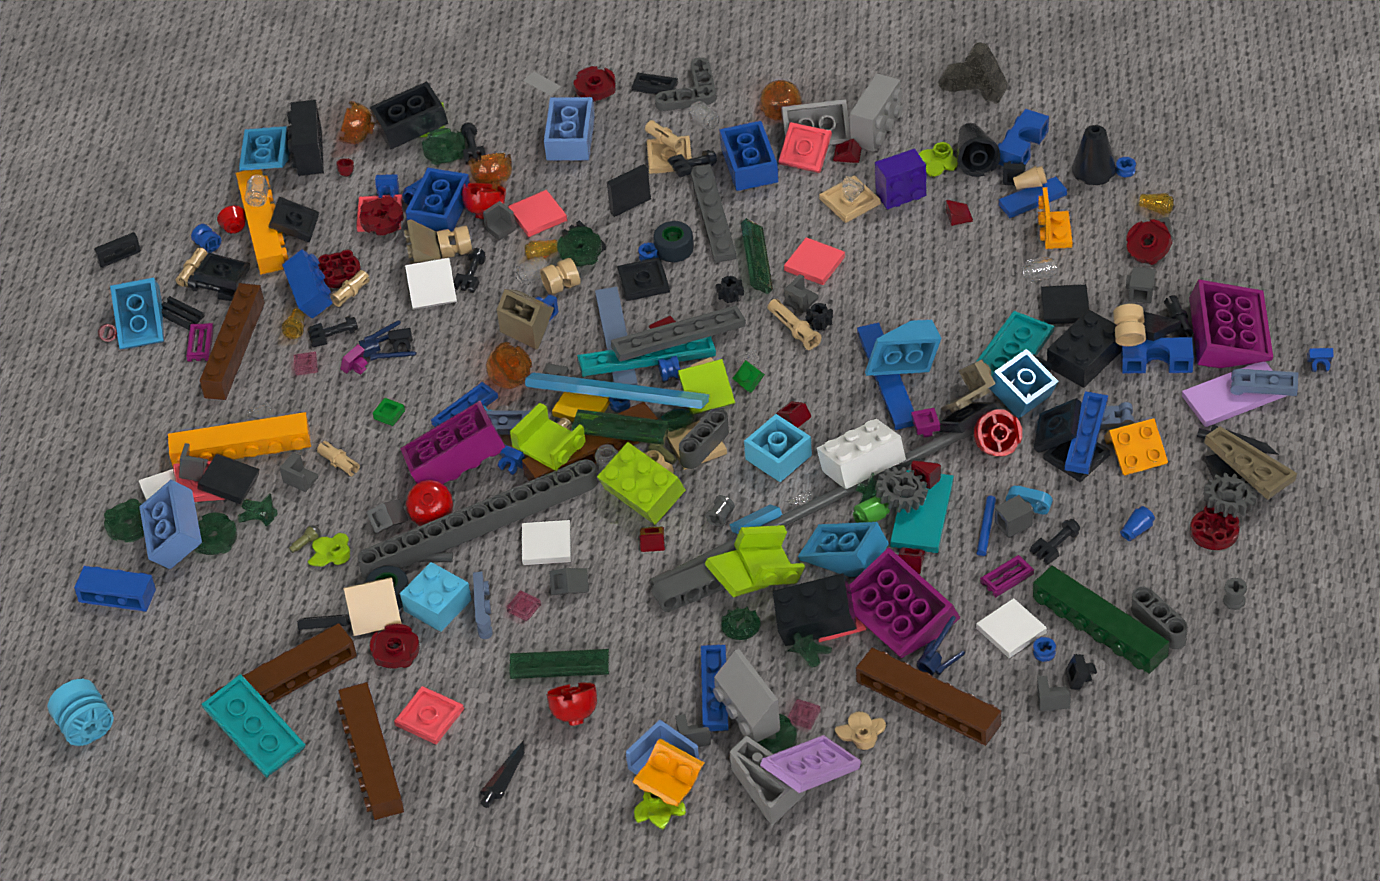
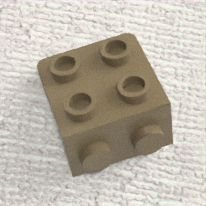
M982 359L958 370L969 392L941 407L943 412L950 410L952 413L958 409L960 410L971 404V401L991 392L989 388L996 383L991 376L990 367Z

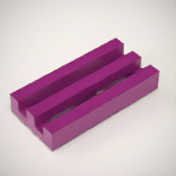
M213 323L190 324L186 355L188 362L192 361V359L201 361V358H205V361H208L212 347ZM200 329L197 352H193L196 330ZM207 329L205 351L202 352L204 332Z
M1017 555L981 577L980 583L983 586L986 585V589L989 592L992 591L993 596L996 598L1032 576L1034 569L1020 555ZM1020 564L1019 567L1015 568V569L1012 570V571L1010 570L1011 568H1013V567H1015L1016 565ZM1003 574L1001 578L997 579L993 583L991 582L993 579Z

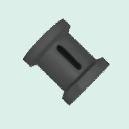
M719 495L714 500L715 505L712 510H709L705 516L711 525L723 527L726 523L725 518L728 513L733 511L735 504L730 498Z
M1240 578L1227 580L1224 586L1227 593L1223 598L1224 605L1229 609L1239 610L1246 603L1244 594L1247 591V584Z

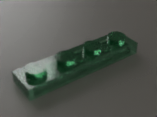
M746 218L741 222L750 285L755 290L769 294L773 290L763 227Z
M581 409L577 410L572 425L573 431L581 424L586 435L664 445L669 430V421Z
M609 649L510 653V679L609 675Z

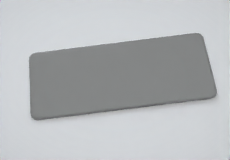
M532 72L523 80L548 95H552L561 87L536 72Z

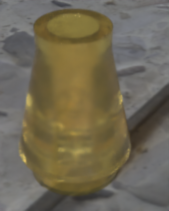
M1168 193L1140 195V207H1145L1162 215L1165 213L1170 214L1173 209L1174 198L1169 196Z
M556 239L530 241L529 244L525 245V254L529 261L537 262L553 253L559 252V245Z
M294 308L282 324L283 334L289 339H297L304 332L305 313L299 308Z

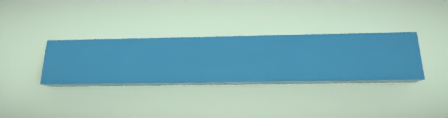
M535 372L525 378V386L697 409H702L709 402V394Z

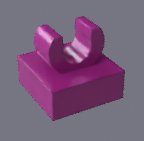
M357 344L342 358L340 369L346 374L353 369L361 375L366 370L365 366L368 364L363 358L365 349Z
M935 408L911 412V418L917 435L922 434L923 438L932 437L933 432L940 431V423Z

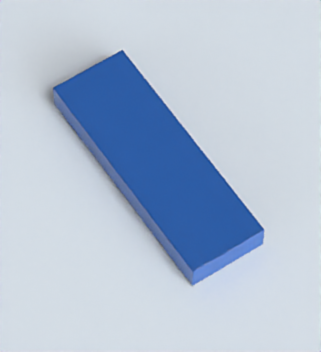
M1057 177L1048 179L1047 183L1042 184V187L1026 188L999 199V206L1009 218L1039 207L1038 196H1042L1043 187H1047L1049 202L1066 196L1067 189Z
M481 382L432 418V425L435 427L479 401L487 407L498 398V393Z

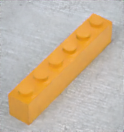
M262 169L237 172L236 177L260 275L283 270L282 264L285 263V260L289 259L286 247L281 248L282 245H285L282 232L277 233L278 230L268 227L275 208V203L270 204V202H274L271 189H266L270 187L268 176L263 175Z
M303 412L169 433L168 445L169 456L173 466V464H180V457L185 443L190 444L189 456L212 461L216 454L234 460L270 453L276 454L283 451L301 450L311 447V438L307 414Z

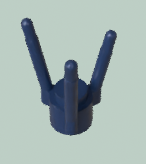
M400 320L372 335L363 337L364 339L359 341V345L365 349L364 358L370 356L371 361L378 358L415 356L417 352L377 353V351L381 350L379 343L389 339L388 334L381 335L400 325Z
M955 616L950 618L937 640H932L927 644L922 656L917 661V668L920 671L927 672L932 676L934 673L940 675L944 669L965 655V651H961L941 664L942 656L936 651L956 620Z

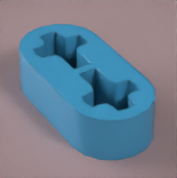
M1016 485L1010 487L1006 496L1007 501L1020 495L1025 502L1031 504L1035 513L1043 515L1049 512L1053 502L1052 497L1046 492Z

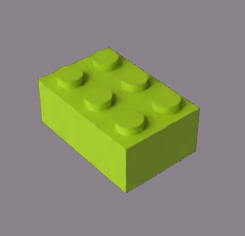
M629 442L623 446L597 476L605 490L654 525L659 522L686 491L676 475Z

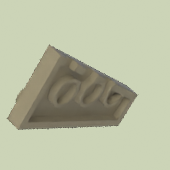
M1221 426L1205 437L1204 443L1267 500L1296 480V472Z

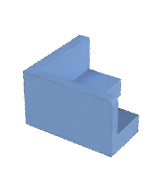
M661 720L656 722L626 751L628 769L636 775L648 762L659 739L699 759L698 746Z

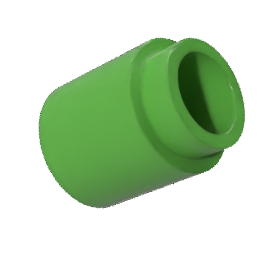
M874 496L854 507L853 518L856 523L878 522L890 513V509H888L889 504H881V498Z

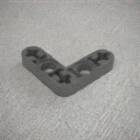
M703 57L693 59L691 61V73L695 87L659 92L655 96L657 109L670 111L714 103L716 100V89L709 61ZM700 80H708L706 83H699ZM686 96L690 97V99L688 100L681 99L682 97Z

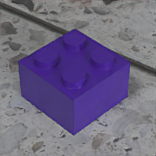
M915 148L875 162L876 194L886 209L898 207L904 203L927 196L926 164Z

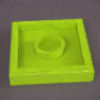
M723 359L678 370L677 373L683 391L709 394V402L702 409L688 407L690 416L735 404Z
M737 550L709 557L705 562L706 567L732 597L769 587L767 585L754 586Z

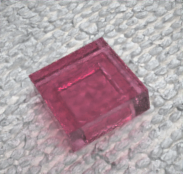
M316 352L294 354L296 376L318 373Z
M520 590L506 606L507 612L528 621L541 606V601Z
M797 699L787 717L788 722L812 729L821 711V707Z

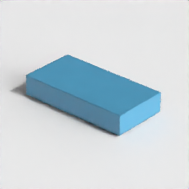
M770 504L729 525L731 531L738 534L741 527L762 526L780 517L782 513L780 507Z

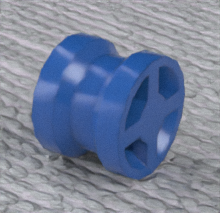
M672 356L668 360L658 359L662 381H668L671 377L679 378L677 372L680 370L677 356Z

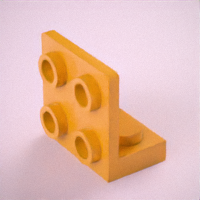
M1043 187L1042 196H1038L1039 209H1042V211L1038 212V225H1043V227H1040V241H1045V249L1072 248L1069 211L1050 212L1047 187Z
M1154 418L1109 430L1104 435L1106 444L1113 443L1122 475H1129L1168 463Z
M659 739L648 762L635 776L633 783L638 785L641 790L651 792L660 797L663 802L678 806L693 788L704 762Z

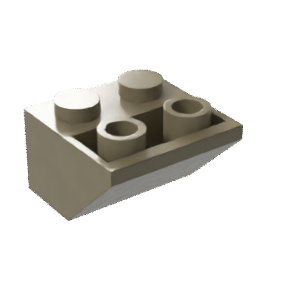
M407 220L408 229L404 230L406 243L411 242L410 245H407L409 259L414 258V260L410 261V264L441 259L436 231L413 220Z
M504 289L497 307L500 332L534 349H538L554 307L519 290Z

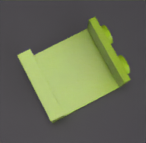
M542 403L536 405L510 431L513 448L555 471L562 464L567 463L569 458L577 450L581 449L585 443L584 427L581 424L573 431L568 430L549 419L547 406Z
M784 525L741 527L734 546L754 586L796 584L799 582L805 565L804 563L790 564L782 548V543L787 534Z

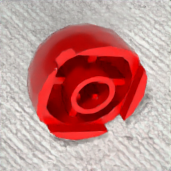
M468 183V187L465 184L463 185L462 201L465 208L469 212L474 213L476 218L484 219L483 212L499 201L503 204L505 202L506 189L498 186L497 190L493 189L492 184Z
M995 409L984 413L977 420L974 427V440L982 452L990 456H1006L1013 453L1021 442L1022 426L1019 419L1009 413V411Z
M421 481L414 485L408 493L406 500L407 513L414 523L422 526L452 513V495L448 488L439 481Z
M582 682L578 683L579 687H570V684L549 690L546 695L551 713L560 721L569 722L571 726L584 723V719L589 717L597 706L595 684Z

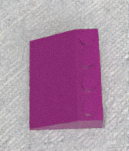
M1198 279L1189 297L1197 364L1214 368H1226L1272 361L1274 357L1264 291Z
M479 401L400 449L416 483L424 480H434L444 484L447 481L456 480L461 476V473L469 468L478 467L489 456L494 457L505 448V445L484 406Z
M889 547L849 585L855 617L899 658L905 657L938 638L952 616L956 617L952 626L961 618L955 607Z

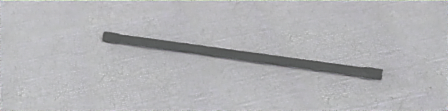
M975 425L963 433L948 432L906 453V460L893 467L900 470L910 465L913 461H918L958 440L973 435ZM884 471L848 489L839 486L762 526L784 525L786 527L876 482L879 474H884ZM736 538L672 570H667L649 579L651 587L653 588L657 582L705 563L709 557L736 550L734 546Z

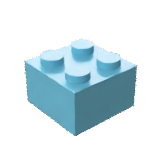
M777 414L744 440L745 460L779 482L783 481L812 456L811 436Z
M432 562L400 593L403 610L440 632L472 600L467 581Z

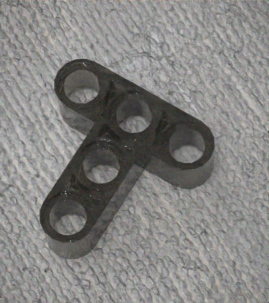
M982 42L973 45L965 62L949 64L938 80L940 88L949 92L979 89L985 101H992L994 104L1000 102L1008 88V83L992 51Z

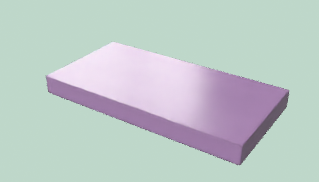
M1266 362L1254 363L1241 368L1273 371ZM1232 372L1182 391L1183 399L1204 427L1288 396L1259 393L1234 395L1230 391L1231 383L1233 382L1231 380Z
M823 735L762 759L760 766L798 793H801L858 770L861 761Z

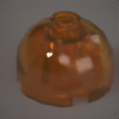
M776 80L768 83L760 95L761 112H764L767 118L773 120H782L781 107L802 105L799 89L795 84L786 80Z
M350 100L349 105L352 108L346 109L341 131L345 132L344 137H339V141L347 144H358L363 142L368 134H373L375 122H372V114L365 105Z
M493 153L481 156V161L475 162V158L469 161V168L473 180L476 183L492 184L493 189H498V186H501L502 183H505L511 177V155L508 154L505 157V153Z
M510 342L500 343L491 351L486 361V372L490 380L495 385L504 389L517 388L525 383V378L530 375V368L532 367L528 354L518 345L516 347L509 345Z

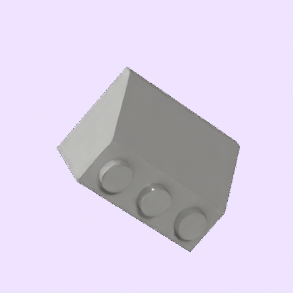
M846 99L781 107L784 137H786L789 124L792 122L831 131L832 136L829 145L840 144L850 140Z
M740 649L735 650L715 675L713 693L718 702L725 704L730 718L736 719L739 723L742 734L755 742H759L780 731L778 699Z

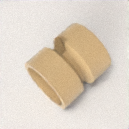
M467 225L456 227L453 232L449 229L436 231L442 259L454 257L455 253L465 255L472 251ZM455 239L456 245H450L449 241Z
M571 258L557 262V266L551 264L540 269L541 280L548 294L555 295L562 292L564 287L570 289L580 285V276Z
M1124 304L1116 307L1113 311L1114 323L1117 324L1115 327L1116 343L1121 346H1136L1145 342L1146 333L1145 326L1143 325V307L1137 304Z

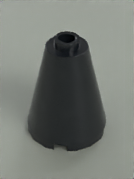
M964 124L959 130L957 163L961 170L972 177H981L985 175L984 173L995 170L1001 156L998 145L977 124Z
M1092 125L1085 129L1072 165L1074 177L1078 181L1079 179L1084 181L1087 185L1106 184L1116 174V164L1107 131L1099 125Z

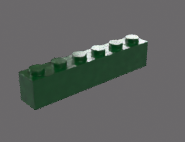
M1053 565L1033 582V598L1038 604L1047 606L1058 617L1065 618L1073 623L1076 629L1085 631L1097 643H1103L1112 649L1117 656H1123L1135 668L1142 669L1150 674L1168 657L1169 641Z

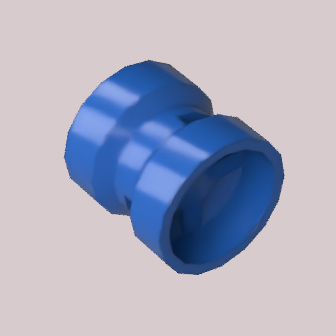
M207 224L196 226L191 233L192 241L208 253L217 250L221 245V237L216 232H213Z

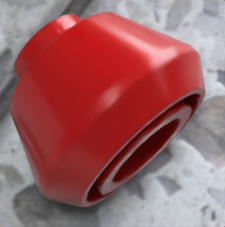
M235 205L223 208L217 216L219 226L231 234L240 232L246 222L245 210Z

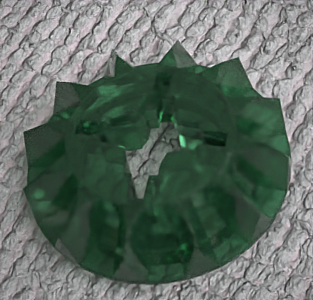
M682 408L673 409L664 413L658 419V425L662 431L668 430L671 432L679 430L693 423L694 415L690 410Z
M737 606L735 610H728L727 614L722 616L721 628L724 634L731 639H749L759 631L760 617L757 616L756 610L750 611L748 607L740 609ZM744 618L745 622H742L737 628V622Z

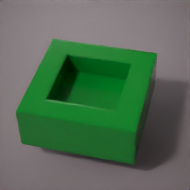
M745 360L732 379L747 391L753 392L765 374Z
M384 398L373 411V419L394 426L405 412V407L401 403Z

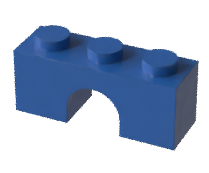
M1025 109L1021 116H1017L1012 129L1006 132L1005 139L1002 143L998 144L1001 154L998 165L1003 166L1008 161L1014 164H1020V162L1027 164L1031 156V143L1029 142L1040 145L1049 131V116Z
M1192 337L1160 338L1155 341L1145 340V342L1136 346H1121L1122 374L1146 373V364L1152 360L1166 362L1169 367V373H1193Z

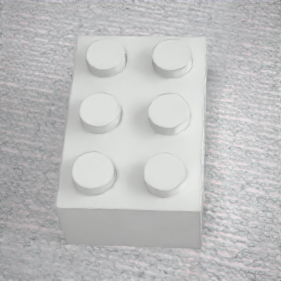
M878 419L870 420L854 430H849L844 435L834 440H829L817 448L822 471L844 489H848L906 460L901 436Z

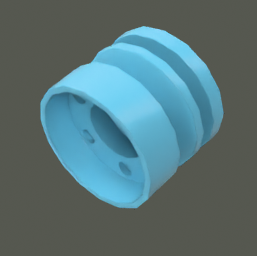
M76 679L63 684L55 690L49 698L47 705L51 717L59 726L65 739L75 746L87 745L101 738L111 728L114 720L111 709L102 699L96 686L86 679Z

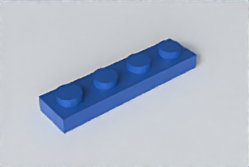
M1085 391L1077 436L1071 441L1065 463L1066 471L1089 474L1108 403V395Z
M726 645L701 646L703 727H709V731L729 730L726 706L723 702H718L713 693L715 688L714 677L726 662Z

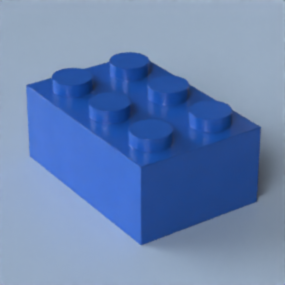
M762 121L719 129L721 150L736 191L778 183L777 161Z
M427 168L406 210L407 220H413L434 231L449 229L453 232L465 207L462 201V188L464 184L468 187V183H470L469 175Z

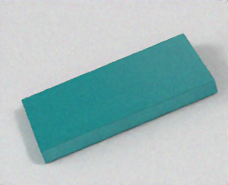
M1013 311L977 361L982 359L990 367L992 376L997 369L1026 349L1036 356L1053 334L1055 326Z
M941 474L940 481L931 489H928L924 505H919L918 510L911 507L909 513L905 509L897 512L890 547L900 549L906 547L923 549L925 552H939L954 475Z
M241 674L202 703V708L266 778L306 747V744Z

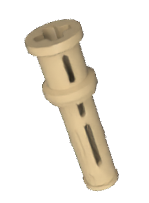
M779 299L770 301L768 310L791 330L792 336L795 339L803 342V346L807 350H811L819 345L822 339L819 332L813 331L807 321H800Z

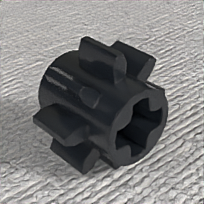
M726 276L722 278L721 284H716L719 300L723 299L727 303L738 302L739 296L744 295L742 280H738L734 276Z
M823 303L813 304L810 309H806V321L809 325L811 324L812 330H825L828 325H832L833 310L827 309L826 304Z

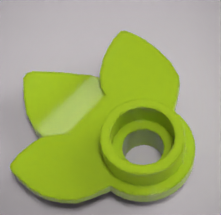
M939 142L934 145L933 149H926L919 153L926 164V174L928 176H939L945 169L954 171L958 166L957 158L953 156V149L946 142Z
M337 533L333 538L320 537L314 540L312 547L316 553L308 560V564L321 567L330 562H333L335 565L347 562L350 558V548L347 545L349 538L347 535Z
M644 792L643 801L634 810V817L637 823L649 819L660 829H664L667 826L671 814L675 816L686 814L683 801L678 806L670 805L663 802L660 797L652 798L656 795L651 792Z

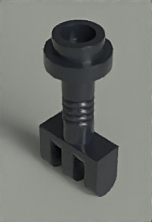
M471 122L464 123L461 126L460 134L463 138H466L469 148L463 150L466 165L470 164L469 157H473L474 163L478 162V155H481L482 161H486L484 145L478 147L476 145L474 137L477 134L476 126Z
M705 150L702 152V156L686 160L682 154L668 159V163L674 171H677L676 174L679 177L691 175V167L703 164H711L712 167L717 162L715 152Z
M474 248L470 251L468 255L470 260L469 267L465 275L457 273L454 279L455 289L458 290L461 284V290L466 291L470 284L469 292H475L479 284L478 277L474 276L478 265L484 264L486 260V253L482 249Z
M190 275L188 287L192 291L197 292L199 288L218 292V299L233 300L236 290L193 280L194 275Z
M347 316L345 317L346 322L325 329L322 323L308 327L311 346L314 348L328 344L326 337L348 330L350 334L355 333V330L359 329L355 316L351 318Z
M1074 519L1065 520L1062 523L1063 529L1049 542L1042 538L1038 539L1030 547L1029 551L1032 554L1037 553L1036 556L1040 560L1044 558V563L1049 565L1059 557V551L1056 548L1069 536L1075 538L1081 529L1080 525Z

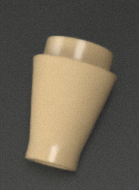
M1034 166L1019 176L1013 177L1017 190L1042 187V184L1047 183L1042 166Z

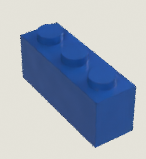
M301 249L282 266L298 308L310 318H314L333 303L329 295L331 291L324 282L325 276L319 269L318 265L320 263L317 257L312 253L309 255Z
M90 566L83 567L74 587L78 601L81 603L147 612L156 591L152 575Z

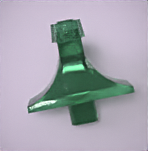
M873 472L866 485L862 483L857 485L856 491L862 493L859 504L876 496L877 490H875L877 481L874 479Z
M269 493L262 502L249 499L244 500L242 508L246 511L238 515V521L242 523L250 520H261L265 526H268L278 514L277 509L273 508L271 494Z
M797 633L792 636L796 644L787 650L788 652L800 653L810 667L813 668L821 663L818 654H829L832 648L816 644L813 641L812 634L801 638L800 634Z

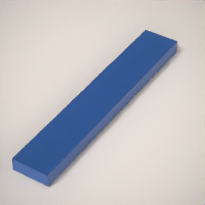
M879 323L857 327V334L868 362L876 339L884 335ZM900 374L874 375L895 430L914 426L911 418V412H914Z

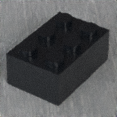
M427 81L369 107L375 125L390 149H394L449 124L442 103Z
M316 99L290 102L291 111L287 112L288 123L291 124V126H288L289 139L292 138V140H288L289 152L294 154V156H291L293 169L297 168L298 176L324 173L323 137Z
M1087 310L1047 349V361L1052 363L1051 370L1085 388L1121 353V345L1117 344L1115 339V327L1117 324L1091 310Z
M844 573L772 591L778 633L785 646L857 629L851 588Z

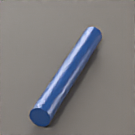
M987 496L977 548V555L985 556L987 553L996 503L994 496Z

